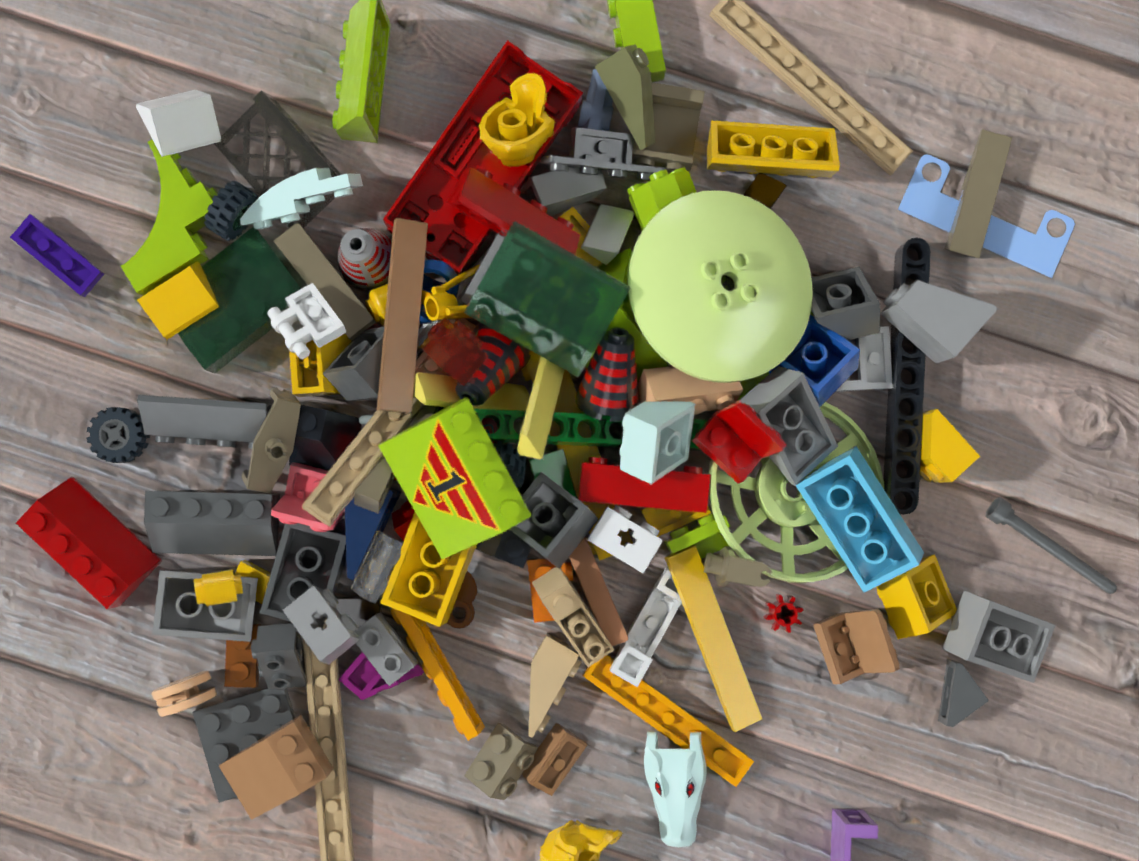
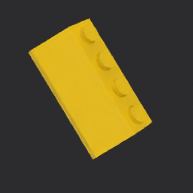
M711 120L707 145V170L719 172L737 171L750 174L767 173L780 176L798 175L811 178H831L839 171L840 162L835 128Z
M415 512L380 603L438 627L446 624L477 544L441 559Z

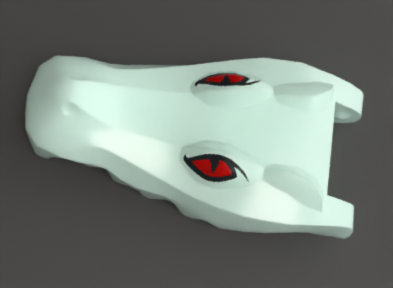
M647 731L644 770L659 818L661 839L668 846L678 848L690 846L695 842L697 835L696 820L707 776L701 732H690V749L658 748L657 732Z

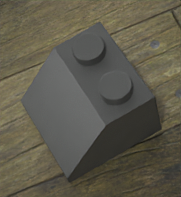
M860 267L811 278L813 291L811 311L817 323L848 340L880 333V302Z
M541 472L522 495V499L532 516L511 527L510 530L560 569L599 518L586 505Z

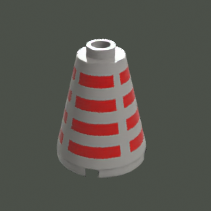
M360 228L347 232L341 240L337 254L338 267L343 277L349 283L361 289H376L388 283L392 239L383 231L375 228Z

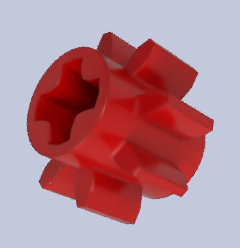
M778 593L776 594V602L773 604L770 602L765 603L770 610L769 614L763 617L766 620L774 621L771 628L774 631H777L781 625L787 633H791V625L794 623L802 624L797 618L798 613L804 611V609L793 605L795 602L794 596H790L787 601H784L782 595ZM781 606L790 610V613H787L785 616L786 620L777 616V613L781 612Z

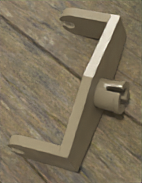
M277 387L271 388L270 396L274 403L254 439L249 470H244L241 476L247 489L268 494L273 490L293 452L301 403L295 395L285 389L280 391Z
M723 547L718 551V555L711 553L706 555L704 573H713L719 586H726L731 582L755 587H764L770 583L769 579L763 580L761 578V573L764 571L769 574L772 573L767 564L740 558L735 555L731 547Z

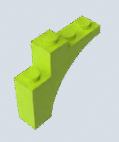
M153 139L148 141V144L154 154L160 175L161 194L158 214L154 226L142 247L132 258L121 265L136 293L141 295L147 294L195 262L202 264L209 259L204 251L208 248L207 244L196 231L206 226L204 222L206 220L205 214L209 212L207 210L208 206L213 203L212 199L214 196L218 195L214 187L209 189L201 181L197 183L187 167L184 169L178 162V159L181 158L180 153L161 157Z

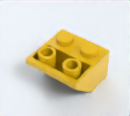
M345 333L318 348L313 340L307 342L306 347L309 349L310 354L305 359H299L296 353H292L289 350L293 395L310 397L340 394L323 373L351 342Z

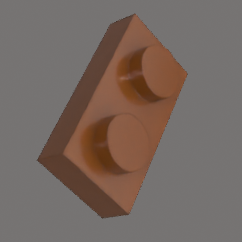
M253 623L251 642L226 640L224 687L256 688L259 686L258 660L252 657L251 644L253 639H257L258 626H261V624Z

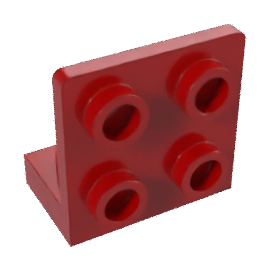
M737 401L715 412L691 440L738 484L744 482L762 458L783 451L787 446L780 439L781 436L777 430L765 425L757 417L756 411L741 401Z

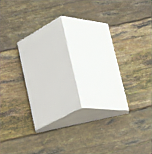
M191 90L136 104V108L161 157L221 142L210 94Z

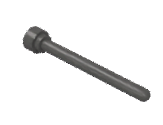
M1002 497L996 498L986 511V518L995 524H1008L1106 593L1113 594L1116 592L1117 586L1114 582L1015 515L1012 505Z

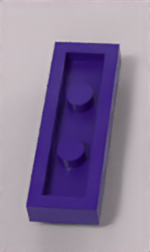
M31 214L26 217L10 236L13 241L80 296L86 297L104 275L100 269Z

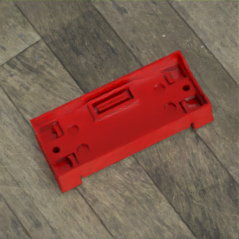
M507 40L383 218L387 230L393 235V224L396 218L428 223L427 237L434 235L435 240L433 242L426 240L425 257L429 260L444 261L454 269L457 276L467 271L476 259V253L492 230L446 202L463 171L469 167L475 169L478 165L494 175L492 180L501 186L504 183H508L520 191L540 162L541 157L544 156L562 128L569 124L582 105L583 92L572 84L562 81ZM534 73L539 75L545 83L547 99L544 111L555 121L554 133L537 150L534 159L530 163L518 167H507L480 140L479 125L481 124L482 117L492 106L501 102L504 98L512 100L510 85L517 78L525 74Z

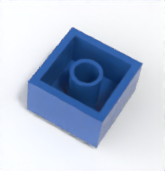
M810 314L805 332L795 349L784 361L771 369L769 374L778 366L803 373L819 407H821L858 369L860 349L839 334L817 323L815 317Z

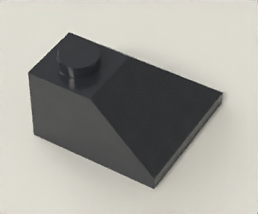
M301 405L294 448L289 458V466L296 462L329 471L361 431L362 424L359 423V418Z

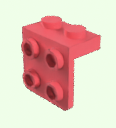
M293 462L290 465L285 495L272 508L271 515L279 518V521L285 524L300 523L310 526V529L314 531L327 532L334 530L345 515V508L330 527L302 508L303 503L329 471Z

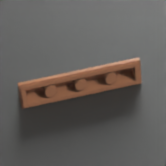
M584 537L569 558L594 617L613 647L626 642L629 638L588 541Z

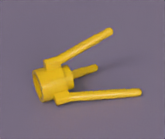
M480 264L468 269L443 285L432 287L433 295L427 296L424 301V309L430 320L473 318L474 316L467 312L493 309L492 303L458 306L456 297L446 292L474 275L479 269Z

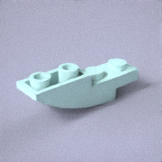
M314 168L298 173L283 180L261 195L240 218L241 226L253 225L254 230L272 227V221L281 219L282 224L300 220L299 214L310 212L309 204L324 202V195L334 193L335 198L353 195L352 189L363 186L361 174H343L331 177L330 168Z

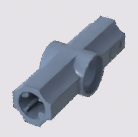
M593 69L587 99L582 104L578 128L609 131L614 109L612 107L613 99L596 69Z

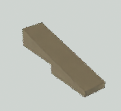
M983 129L980 131L961 188L963 194L944 248L945 250L973 258H980L1012 137Z
M298 222L274 240V243L306 284H314L344 324L345 334L351 341L376 323L352 289Z
M424 405L406 429L439 412L440 407ZM384 456L354 491V505L379 514L395 479V475Z

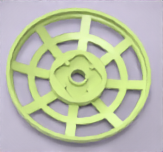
M825 402L820 407L824 417L839 426L847 436L838 442V447L804 478L830 460L857 446L884 489V480L879 460L865 433L844 412ZM769 456L760 460L762 466L756 478L747 477L744 482L739 484L725 471L718 470V465L711 459L708 474H710L709 498L712 513L723 537L740 558L756 561L739 545L750 534L764 547L781 553L782 571L771 569V574L766 571L762 572L771 578L786 582L809 583L829 579L848 569L799 490L797 489L795 498L787 494L786 484L789 481ZM716 483L731 486L733 506L742 523L732 533L726 526L719 507ZM740 488L755 491L759 508L749 517L742 504ZM767 518L773 523L780 525L781 543L767 538L757 527ZM808 525L818 536V539L811 543L793 546L794 527ZM827 546L839 559L833 565L819 571L804 574L795 573L794 555L812 553Z

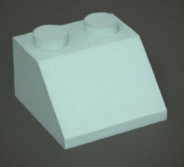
M643 402L626 412L622 422L624 430L620 447V470L652 484L688 460L695 404L692 402Z

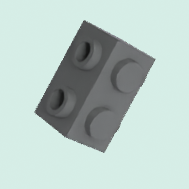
M277 623L258 626L257 639L252 640L251 652L253 659L258 660L259 675L265 678L268 689L285 690L292 687H305L306 675L303 641L294 625Z

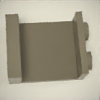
M652 82L656 143L640 150L634 139L632 162L642 166L667 167L666 170L668 172L683 167L690 171L694 161L693 153L705 91Z

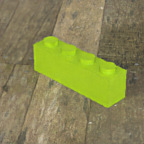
M607 0L609 17L616 20L617 28L613 29L615 47H621L622 49L636 44L637 48H641L648 58L649 64L647 66L651 72V82L664 80L666 67L653 0Z

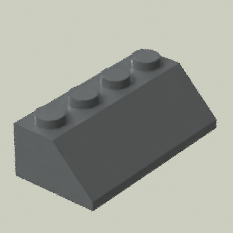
M138 395L137 397L145 435L155 436V442L175 443V438H187L186 444L205 445L206 440H218L217 446L236 448L237 442L249 443L248 448L252 449L254 439L272 405L265 403Z
M145 491L144 525L152 553L276 556L279 538V518L273 517L271 512L272 508L280 500V494Z

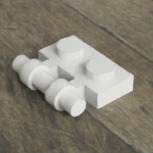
M313 283L285 298L289 306L288 309L281 312L278 307H273L268 311V316L272 320V327L277 333L283 335L286 339L285 345L290 352L296 353L299 359H305L310 354L309 349L306 347L307 342L313 340L318 348L346 333L344 324ZM299 320L303 328L295 331L292 324Z

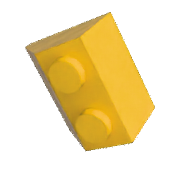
M938 409L924 411L920 475L928 482H953L980 455Z
M935 554L922 558L920 565L876 586L877 594L888 614L889 624L894 629L898 640L930 633L955 615L957 611Z

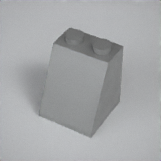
M917 280L909 286L904 283L899 289H894L883 301L886 307L880 314L937 364L956 357L998 308L994 304Z

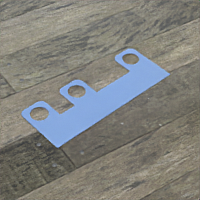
M923 155L919 160L898 210L950 233L961 197L959 200H956L940 192L950 171L949 164L931 155ZM930 162L938 164L941 168V177L934 182L925 180L922 175L924 165ZM1049 210L1045 213L1035 235L991 215L983 248L1052 278L1075 223L1071 217L1055 210ZM1053 218L1062 219L1066 224V232L1061 237H1052L1047 232V223Z

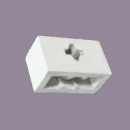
M615 505L613 510L606 507L587 540L641 573H644L663 541L657 537L659 530L644 521L641 526L630 521L629 519L632 514L618 505ZM630 528L633 530L631 536L635 540L633 544L626 542L623 546L620 544L621 538L618 536L620 530L626 532Z

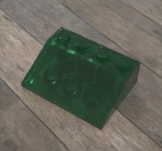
M514 221L464 313L578 377L594 353L631 287Z
M254 226L202 266L219 307L178 333L186 347L204 370L212 373L218 372L273 329L268 311L273 307H278L281 312L288 309L289 306L285 298L303 288L259 230H254Z

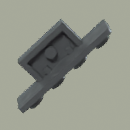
M578 127L571 130L569 157L543 156L540 162L541 164H550V170L569 172V167L580 168V174L598 175V170H606L609 177L627 178V173L637 174V180L650 181L649 176L653 173L666 170V168L631 164L634 139L632 134Z

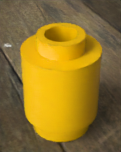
M233 569L202 574V578L194 579L197 604L206 603V606L235 602L238 601L237 595L243 594L241 575L234 576Z

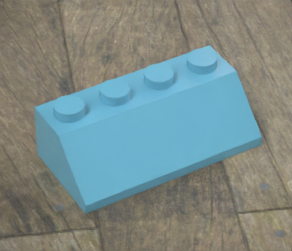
M857 446L830 460L796 485L863 592L920 565L924 551Z

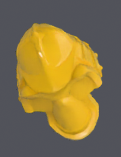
M534 73L525 74L517 78L510 85L512 100L504 98L501 102L492 106L482 117L481 124L479 125L480 140L507 167H518L530 163L534 159L537 150L554 133L555 121L544 111L547 99L546 86L542 78Z
M570 820L565 825L549 832L544 844L541 846L540 861H599L600 852L609 844H615L623 833L619 829L614 831L612 829L596 828L583 824L578 820L575 822Z

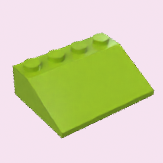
M359 0L350 9L349 20H344L343 38L346 39V48L341 50L339 57L340 69H343L342 80H338L336 84V98L340 99L339 109L334 110L332 118L333 129H336L342 140L378 143L391 23L382 0Z

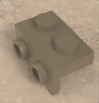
M497 723L464 776L488 797L505 800L515 791L517 781L523 771L528 769L533 763L534 754L538 747L533 743L524 741L506 725Z

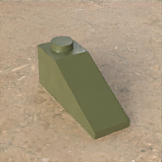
M636 44L622 48L596 65L595 68L639 149L643 150L656 143L651 72L647 66L649 64L648 58L641 48H637Z

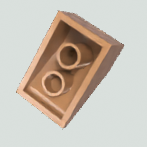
M302 715L297 716L219 765V768L251 820L305 792L326 779L334 769Z

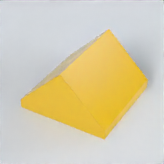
M195 262L137 299L166 340L219 307L199 262Z

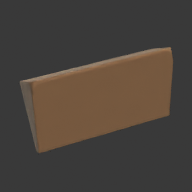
M556 723L534 754L533 763L528 769L523 771L522 775L530 785L552 796L588 744L559 723Z

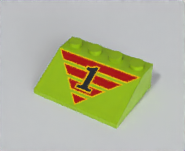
M467 398L457 401L378 445L441 559L494 537L532 516Z

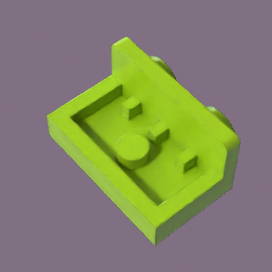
M713 513L698 520L700 525L688 530L687 526H683L669 533L671 539L665 541L670 554L694 545L701 559L705 558L707 553L713 554L729 545L720 532ZM723 515L726 526L729 528L730 525L725 515Z

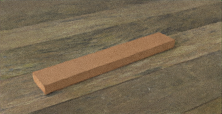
M396 218L393 224L377 410L403 414H410L412 412L428 223Z

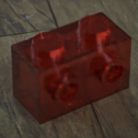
M447 318L442 319L441 322L436 323L430 329L428 337L420 346L443 371L463 386L489 357L480 348L484 343L459 320L453 324Z

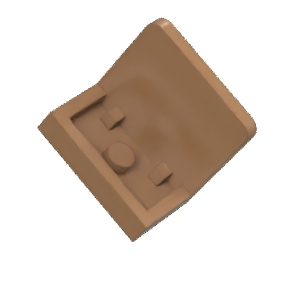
M879 609L841 612L813 624L833 684H842L864 673H892L899 670L900 665L897 659V652L893 647L886 620Z

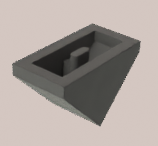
M947 659L938 721L946 726L954 727L989 700L963 664Z

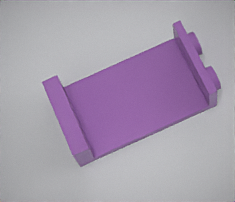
M832 809L830 861H851V839H878V825L864 810Z

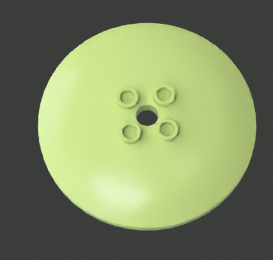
M717 190L702 191L673 201L659 211L645 226L637 239L629 265L628 289L633 314L644 337L663 359L692 377L711 382L731 383L762 375L775 368L791 354L802 338L809 321L813 291L811 272L803 248L792 230L776 213L762 203L738 193ZM722 275H728L733 279L734 289L732 291L723 288L721 284Z

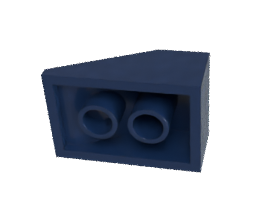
M390 488L379 514L354 505V497L345 507L347 578L355 580L363 577L401 495V491Z

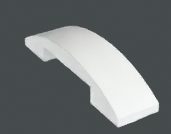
M668 565L638 612L627 633L629 639L621 644L609 670L638 687L653 659L651 657L679 606L682 604Z

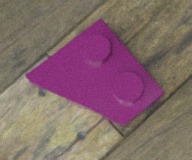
M362 652L338 680L361 700H364L411 678L418 677L424 671L422 665L418 662L412 669L388 686Z

